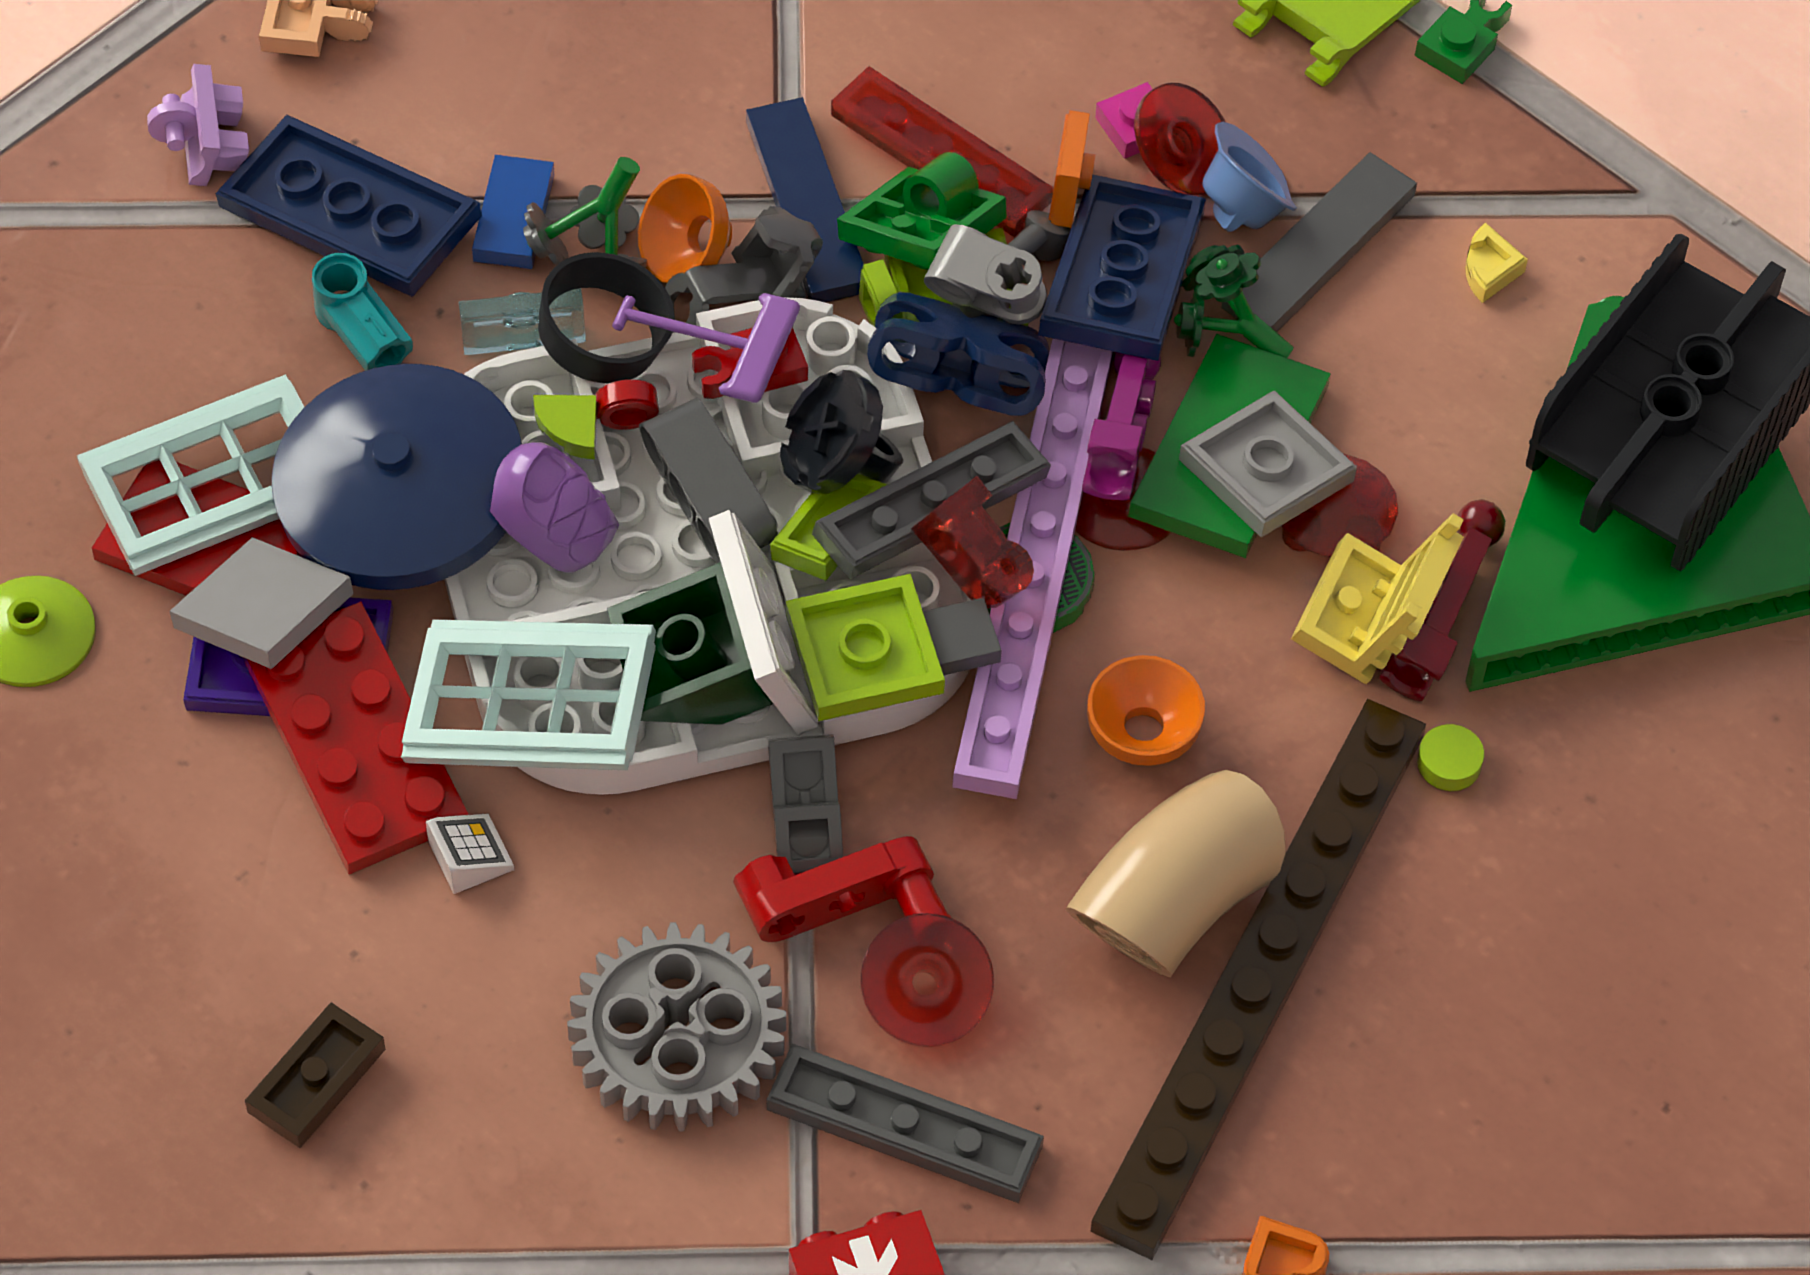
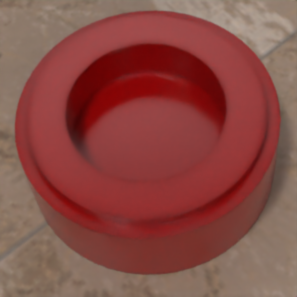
M621 380L612 382L600 388L595 394L597 419H600L601 424L611 429L639 428V424L659 414L657 390L654 385L646 381Z

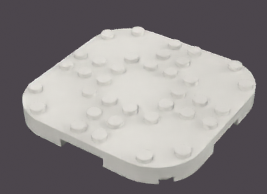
M787 297V299L797 301L800 305V311L794 322L793 329L808 364V381L764 392L761 400L757 403L725 395L716 399H704L701 378L715 375L718 372L706 370L694 373L692 369V353L705 346H716L724 350L730 349V346L676 332L672 333L670 339L648 369L636 378L631 379L646 381L655 386L659 404L658 415L695 398L702 401L765 501L774 519L778 534L811 494V492L795 485L784 474L780 458L781 442L788 445L792 430L785 427L787 418L801 393L822 375L829 372L840 375L843 372L842 370H850L868 379L879 390L883 404L880 432L897 447L904 460L903 464L885 484L888 485L932 462L923 436L924 420L913 388L884 380L876 375L869 365L867 356L868 343L876 328L864 319L860 325H857L850 320L833 314L832 304L804 298ZM757 300L696 313V325L728 334L753 328L762 305ZM652 337L590 350L589 352L609 358L635 357L651 350ZM576 339L570 340L578 346ZM890 342L886 343L884 353L888 359L895 363H903ZM544 346L498 356L483 362L464 374L484 385L502 401L517 425L522 444L543 442L557 448L587 473L588 479L595 488L605 495L606 502L614 513L619 527L611 543L605 548L598 559L574 573H564L554 569L528 551L506 532L501 540L485 556L463 571L444 579L455 620L611 624L607 612L608 607L716 564L651 460L639 428L630 430L611 429L601 424L600 419H597L595 460L569 455L564 452V447L554 442L545 432L542 433L538 428L534 413L533 395H595L600 388L610 383L592 382L571 374L552 359ZM959 523L851 580L839 566L827 581L771 560L770 544L760 548L775 569L785 606L787 600L911 574L922 611L980 598L978 580ZM464 655L472 686L491 687L498 656ZM512 656L505 687L556 689L562 658ZM576 658L569 689L619 690L623 675L620 659ZM970 669L944 675V694L817 722L818 727L799 735L795 733L773 704L723 725L640 721L633 760L629 763L628 771L537 767L518 768L539 781L572 792L604 795L637 791L768 761V739L833 734L834 744L838 745L903 729L926 718L943 706L962 685ZM476 699L484 723L489 699ZM502 699L495 731L547 732L553 701ZM567 701L560 733L610 734L617 703Z

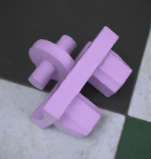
M193 64L191 69L192 88L182 94L181 99L176 94L165 95L162 98V103L152 108L147 115V124L150 135L160 142L167 143L168 149L179 151L185 147L189 185L207 186L213 170L236 171L247 159L249 145L247 133L218 128V124L238 125L243 108L241 87L213 83L211 65Z

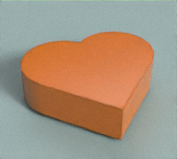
M1260 1215L1244 1262L1242 1275H1325L1330 1253L1327 1244L1320 1236Z

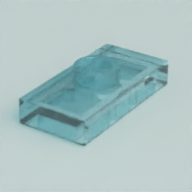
M580 288L560 295L549 306L551 316L560 331L569 340L576 339L577 343L586 342L584 306ZM518 292L504 297L458 301L464 355L543 346L538 332V316L542 292L532 294Z

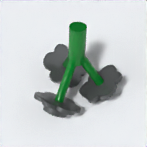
M628 157L618 158L603 188L597 185L585 186L578 195V205L574 206L568 215L555 223L546 218L536 203L532 202L527 205V212L524 213V217L528 225L523 227V232L528 246L539 258L549 256L551 261L557 266L568 258L567 249L558 235L576 226L579 227L578 239L586 248L598 249L605 244V253L625 257L646 268L647 259L618 254V248L625 243L626 234L633 232L639 223L637 210L633 206L625 204L626 195L640 171L638 163Z

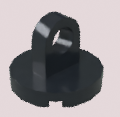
M842 370L843 372L840 375L829 372L817 378L801 393L787 418L785 427L792 430L788 445L781 442L780 458L784 474L795 485L811 493L826 495L841 489L858 473L873 480L886 483L904 461L897 447L880 432L883 404L879 390L868 379L850 370Z

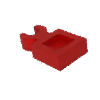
M793 327L764 392L808 381V364ZM753 328L730 334L748 339ZM705 346L692 353V369L694 373L706 370L718 372L715 375L701 378L704 399H716L724 396L720 393L719 387L731 379L743 349L730 346V349L724 350L716 346Z

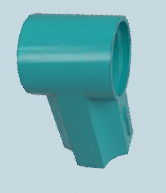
M333 253L324 256L316 263L312 270V286L315 314L318 321L327 329L333 330L338 334L365 371L401 364L404 358L413 351V341L368 283L364 264L355 256L347 253ZM348 291L345 294H334L333 292Z

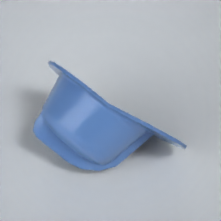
M1224 121L1215 125V135L1219 149L1203 178L1202 185L1206 194L1214 202V217L1227 232H1232L1242 224L1248 228L1260 229L1286 208L1295 211L1297 207L1291 200L1283 172L1267 151L1251 136L1235 125Z

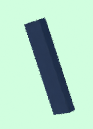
M803 97L746 109V124L775 205L782 207L799 219L811 222L823 240L820 253L802 280L808 298L821 302H830L859 295L861 270L864 263L857 245L838 239L837 218L844 214L845 211Z

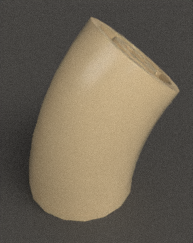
M1229 770L1209 774L1184 787L1160 803L1135 824L1087 877L1066 907V911L1086 929L1124 955L1161 975L1171 977L1192 947L1218 919L1250 894L1267 886L1280 873L1285 857V836L1277 809L1262 787L1246 775Z

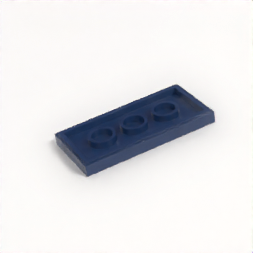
M287 114L215 193L220 208L323 256L333 253L353 255L364 264L368 277L411 297L416 294L482 216L478 201Z
M1092 175L1090 190H1084L1040 318L1038 335L1159 361L1204 216L1206 199Z

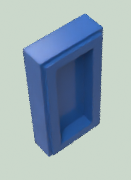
M503 155L494 156L481 210L482 216L478 222L472 247L473 262L533 269L536 254L528 246L524 236L523 227L528 225L524 213L527 212V205L534 202L541 208L544 215L546 214L555 175L554 162Z

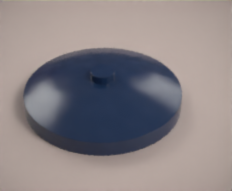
M397 364L373 368L345 378L327 388L308 403L294 418L286 430L274 458L272 469L273 500L281 525L289 541L303 558L349 576L351 584L361 588L400 590L425 586L444 580L470 567L485 556L506 534V530L490 512L496 472L503 459L511 450L521 445L522 441L517 425L502 401L484 385L467 375L447 368L425 364Z

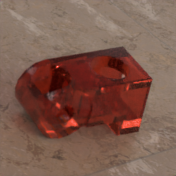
M976 476L911 529L969 599L984 598L987 608H997L1028 587L1034 574L1033 561L1027 550L1020 544L1006 539L1002 530L981 506L993 495L979 477Z

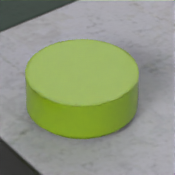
M1455 724L1437 726L1428 731L1421 741L1417 758L1419 772L1430 785L1445 791L1465 789L1471 786L1480 775L1484 760V748L1477 735L1463 726Z

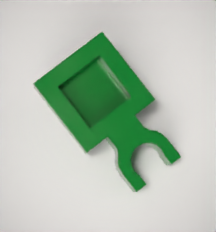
M1470 0L1469 9L1465 14L1449 6L1417 41L1415 56L1463 84L1495 50L1498 34L1495 32L1499 31L1510 20L1512 4L1505 1L1498 10L1486 11L1483 9L1486 0Z

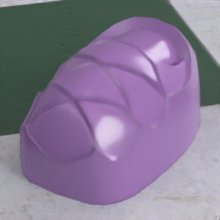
M543 442L521 444L509 452L496 472L490 512L511 537L554 569L564 573H574L587 567L598 559L614 538L619 523L607 504L605 495L595 488L588 479L587 473L557 448Z

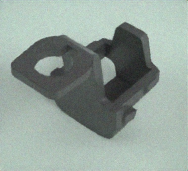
M770 206L767 210L764 209L741 244L735 246L731 252L736 263L690 268L685 273L674 275L666 284L665 289L671 298L673 307L677 296L681 292L692 293L693 299L689 303L690 313L686 322L692 325H696V313L709 311V304L757 301L763 293L783 298L805 299L806 294L803 289L802 280L820 253L823 240L811 222L793 216L782 207Z

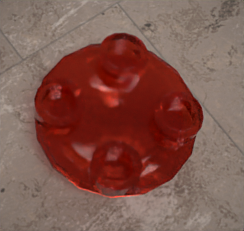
M1344 454L1357 466L1354 482L1281 525L1283 541L1292 550L1300 552L1311 551L1331 557L1337 543L1349 533L1375 550L1380 551L1382 542L1391 534L1398 517L1397 495L1386 475L1368 461Z

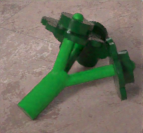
M1213 245L1201 250L1191 259L1186 269L1188 277L1183 280L1182 287L1185 291L1194 290L1193 298L1190 300V303L1181 302L1178 314L1174 317V323L1177 325L1176 335L1179 339H1185L1187 356H1195L1196 348L1200 345L1202 329L1242 334L1259 349L1285 358L1291 354L1294 347L1252 311L1243 293V288L1252 286L1259 279L1257 270L1261 265V260L1256 253L1244 254V250L1240 245H1233L1229 248L1225 245ZM1214 297L1218 302H1228L1239 319L1230 320L1203 316L1204 300Z

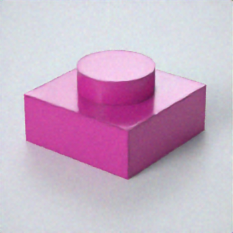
M1148 82L1096 104V120L1124 159L1176 138L1177 122Z

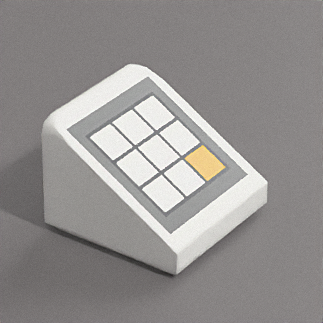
M489 814L437 817L426 821L428 842L453 894L514 871V864Z

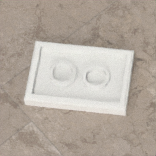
M727 510L708 518L755 681L797 735L818 727V719L786 618V606L774 567L735 513Z

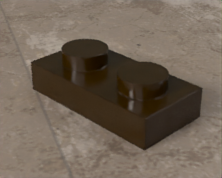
M330 1002L245 1099L247 1113L301 1148L386 1050L384 1037Z

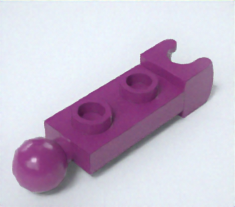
M1115 352L1113 361L1118 377L1106 421L1094 419L1088 442L1087 453L1089 455L1082 491L1104 499L1130 500L1136 476L1138 456L1143 448L1147 420L1151 415L1156 381L1152 379L1160 370L1161 357L1159 361Z

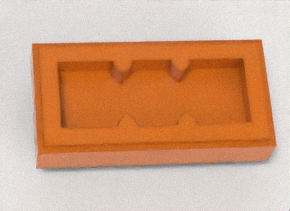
M1069 110V114L1065 116L1048 219L1057 226L1072 228L1078 188L1090 190L1096 154L1084 153L1090 113Z

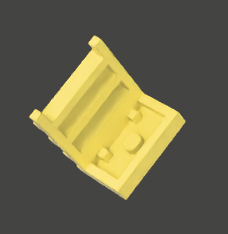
M1452 513L1402 565L1347 533L1337 543L1291 640L1362 683L1367 684L1371 681L1377 668L1382 670L1387 665L1392 653L1397 655L1402 651L1407 638L1413 640L1418 635L1464 536L1457 533L1464 519Z

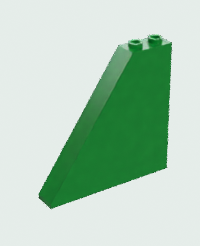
M1610 296L1600 300L1598 303L1588 305L1568 367L1572 362L1576 361L1582 349L1588 346L1590 339L1596 336L1603 323L1609 320L1611 313L1620 306L1624 297ZM1779 446L1773 454L1771 453L1763 468L1759 469L1753 481L1748 483L1747 489L1738 496L1737 502L1732 508H1729L1727 515L1722 521H1719L1714 532L1707 537L1705 544L1696 551L1695 557L1690 563L1686 564L1685 569L1682 571L1671 567V560L1676 545L1616 510L1611 512L1595 533L1581 526L1579 523L1584 503L1595 483L1549 457L1538 470L1532 471L1473 646L1465 683L1469 692L1810 615V515Z

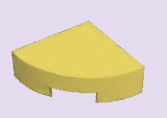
M1484 223L1472 237L1467 253L1465 272L1468 284L1475 296L1484 303L1522 275L1526 270L1528 259L1487 223Z

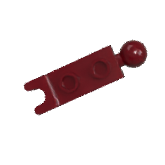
M1484 499L1471 501L1459 511L1458 516L1464 520L1457 532L1464 536L1424 623L1413 640L1407 638L1399 654H1391L1387 665L1378 676L1380 681L1407 698L1419 702L1424 700L1433 680L1439 681L1443 676L1458 644L1457 641L1448 637L1449 632L1488 548L1496 544L1502 538L1505 531V517L1502 510L1493 502Z

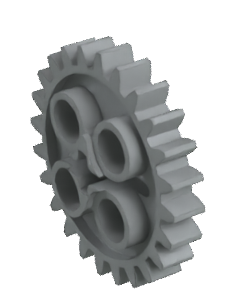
M670 922L666 939L657 940L653 931L646 926L642 929L643 945L635 948L627 939L621 936L617 939L619 958L614 959L609 955L599 952L596 955V967L599 975L581 973L579 976L580 989L584 995L571 996V1016L575 1018L567 1021L569 1041L575 1042L571 1046L572 1061L574 1066H585L582 1069L583 1085L585 1088H592L602 1084L600 1088V1101L604 1108L614 1104L621 1098L623 1099L624 1120L629 1122L643 1109L649 1111L650 1129L656 1130L665 1114L673 1115L677 1129L680 1132L685 1131L688 1115L698 1113L701 1121L707 1127L713 1126V1108L720 1105L733 1117L738 1115L737 1094L741 1093L750 1099L757 1100L760 1097V1082L757 1077L773 1080L776 1076L775 1060L772 1057L783 1056L785 1051L784 1036L779 1034L786 1031V1011L778 1009L782 1006V989L780 986H768L771 983V968L768 964L751 968L753 965V948L748 945L741 948L734 954L730 953V933L724 932L711 944L705 942L704 925L698 924L690 939L681 938L676 922ZM674 978L684 979L690 983L684 988L669 989L661 985L665 981ZM712 987L718 988V989L712 990L711 992H709L708 994H706V995L703 997V994L706 993L710 988H712ZM721 1018H730L740 1023L734 1028L726 1030L717 1029L710 1025L715 1020ZM629 1022L644 1026L643 1029L632 1034H625L615 1030L621 1024ZM651 1056V1058H650L645 1064H643V1065H637V1064H635V1063L642 1062V1061H644L645 1059H647L648 1057ZM678 1062L687 1063L694 1067L688 1073L681 1075L671 1074L664 1070L669 1065Z

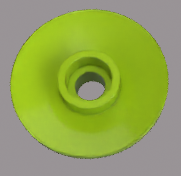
M25 576L0 584V683L16 687L47 685L64 678L82 664L93 646L96 624L88 600L78 589L65 581L47 576ZM37 617L33 622L20 623L25 618Z

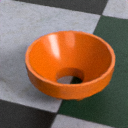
M677 174L661 182L649 196L640 217L638 247L641 258L647 259L646 269L659 281L668 283L674 275L685 273L690 268L696 266L717 265L724 255L726 248L731 244L732 224L727 205L720 191L712 183L694 175ZM710 219L712 222L710 238L706 249L702 251L698 243V236L702 225Z
M1138 655L1116 661L1100 672L1092 683L1088 694L1087 716L1091 733L1107 753L1121 761L1134 765L1153 766L1177 759L1191 748L1198 738L1204 722L1205 700L1195 678L1182 666L1161 657ZM1144 715L1156 719L1162 727V732L1152 740L1142 741L1131 737L1124 725L1129 719Z

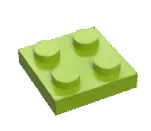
M911 574L786 601V618L818 722L944 694L945 678Z

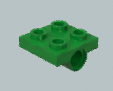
M945 152L920 170L908 166L838 217V239L863 247L868 252L885 254L912 263L917 268L928 270L950 226L954 224L964 225L986 234L1007 218L1006 197L979 189L977 175L972 165L957 153Z

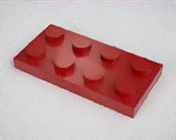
M362 602L332 613L272 669L243 657L244 663L349 875L427 842L426 821L437 817L468 815L444 764L405 763L401 758L404 746L402 738L411 699Z

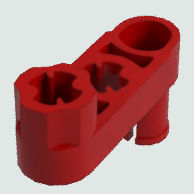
M903 836L885 843H878L797 875H794L786 857H776L770 854L749 862L741 872L735 875L733 880L735 888L760 939L765 942H778L889 899L897 900L914 933L913 937L916 943L928 944L935 942L947 935L954 926L951 915L947 913L931 882L934 872L917 839L912 836Z

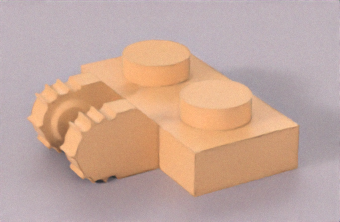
M268 0L259 33L261 51L319 57L325 31L337 40L349 41L352 39L355 42L356 40H367L373 25V21L370 20L367 13L374 11L378 0Z

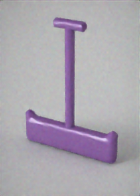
M763 293L759 296L762 308L747 339L633 310L632 308L636 300L634 297L627 295L622 302L612 327L617 331H621L626 321L629 320L743 349L731 379L723 383L719 387V391L722 395L757 403L761 400L798 316L800 305L795 300Z

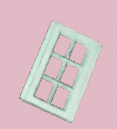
M286 374L77 455L84 477L135 576L279 519L273 500L272 485L263 488L252 465L275 457L282 439L245 453L234 430L278 413L282 415L287 427L290 426L294 418L304 408V405ZM221 436L232 459L184 477L173 454ZM160 460L171 482L123 501L112 478ZM239 471L250 494L201 512L191 489ZM178 495L189 518L141 537L130 513Z
M432 620L431 628L427 630L402 738L404 746L401 758L405 763L628 771L629 763L633 760L656 647L654 644L656 635L654 626L641 624ZM449 655L498 656L492 686L442 685ZM511 657L562 658L556 689L505 687ZM575 659H626L620 689H569ZM439 697L489 699L482 730L432 729ZM502 699L553 701L547 732L495 731ZM566 702L617 703L611 733H560Z

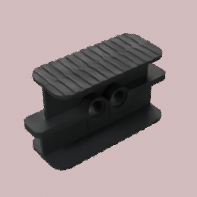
M1676 234L1670 244L1668 243L1665 246L1662 254L1656 257L1650 269L1644 272L1641 280L1638 283L1636 282L1629 295L1623 298L1620 306L1611 313L1609 320L1603 323L1596 336L1590 339L1588 346L1582 349L1576 361L1570 364L1566 373L1557 380L1552 391H1549L1537 416L1532 438L1529 440L1530 446L1526 459V467L1536 471L1551 457L1594 482L1595 485L1585 500L1579 524L1595 533L1611 512L1616 510L1676 545L1671 560V567L1678 571L1685 569L1686 564L1692 561L1696 551L1705 544L1707 537L1714 532L1719 521L1724 519L1729 508L1734 506L1738 496L1747 489L1748 483L1753 481L1759 469L1763 468L1771 453L1773 454L1776 451L1781 440L1785 439L1790 428L1795 426L1800 415L1805 413L1810 404V316L1777 298L1786 269L1771 261L1747 292L1743 294L1685 262L1689 237L1683 234Z

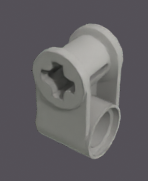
M954 224L950 226L924 277L925 285L939 297L954 304L970 306L1012 324H1026L1037 319L1042 314L1047 300L1046 288L1042 282L1041 267L1035 256L1025 250H1020L991 239L982 232L964 225Z

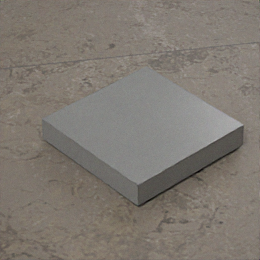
M1276 391L1268 393L1182 444L1179 454V460L1261 538L1354 482L1357 470L1355 464Z
M252 537L169 612L175 629L272 669L354 593L349 576Z

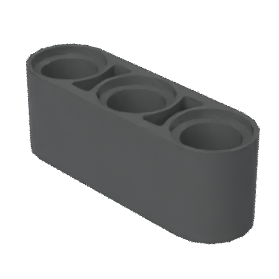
M695 398L639 424L641 437L651 460L716 564L721 562L708 519L727 510L735 513L759 548L769 545L774 540L778 532L769 508L700 399Z

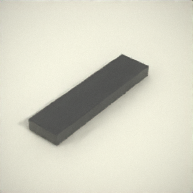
M1369 152L1260 259L1261 265L1257 270L1259 275L1258 281L1252 286L1243 288V293L1252 311L1273 330L1278 332L1415 196L1417 182ZM1222 302L1221 308L1236 319H1239L1228 302Z
M1012 421L817 520L812 535L851 580L1047 478L1051 464Z
M793 1043L766 1099L768 1111L1016 1203L1020 1202L1044 1141V1136Z

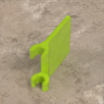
M1238 0L1237 4L1243 7L1245 11L1233 21V26L1249 37L1257 35L1272 16L1290 26L1314 43L1310 49V54L1316 57L1317 60L1305 70V75L1324 87L1333 81L1356 52L1421 0Z

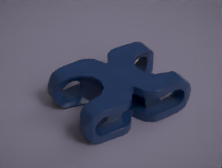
M895 293L880 305L875 319L876 330L869 340L867 356L872 371L884 380L924 392L937 393L951 390L961 400L971 405L1011 416H1022L1032 412L1043 399L1046 383L1045 370L1050 350L1046 338L1039 336V331L1022 324L1008 323L995 316L981 315L970 318L959 308L951 304L912 293ZM900 312H910L916 316L919 322L892 317ZM890 342L899 356L910 360L904 363H895L889 360L884 353V346ZM1015 344H1023L1030 348L1034 357L1010 347ZM1000 385L1014 388H1030L1024 394L1012 396L1005 393Z

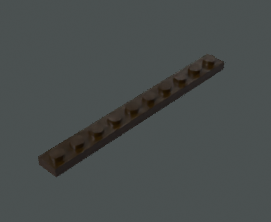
M1367 698L1285 853L1280 873L1270 882L1100 1203L1092 1219L1090 1232L1153 1260L1424 737L1426 723Z

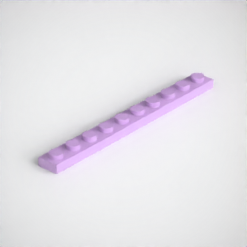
M1052 339L1045 370V394L1037 406L1030 441L1047 459L1051 467L1047 478L1017 493L1005 551H1008L1018 559L1023 567L1024 575L1012 582V575L1003 562L1001 563L990 611V618L1002 650L1001 662L977 668L954 769L953 788L1017 799L1083 496L1082 484L1089 455L1087 453L1088 442L1094 419L1100 418L1114 354L1113 351ZM1013 542L1023 547L1032 560L1033 569L1025 573L1024 565L1019 556L1008 548Z

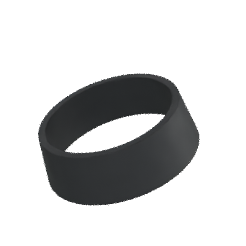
M601 252L583 253L560 262L545 280L538 316L539 336L548 354L557 364L571 374L592 382L612 383L621 380H631L641 375L664 348L673 331L649 326L652 335L651 350L629 358L604 357L586 351L570 341L555 324L549 306L556 298L568 291L580 288H597L615 293L623 298L627 295L632 296L636 300L634 306L639 311L675 320L673 303L665 287L643 266L614 254Z

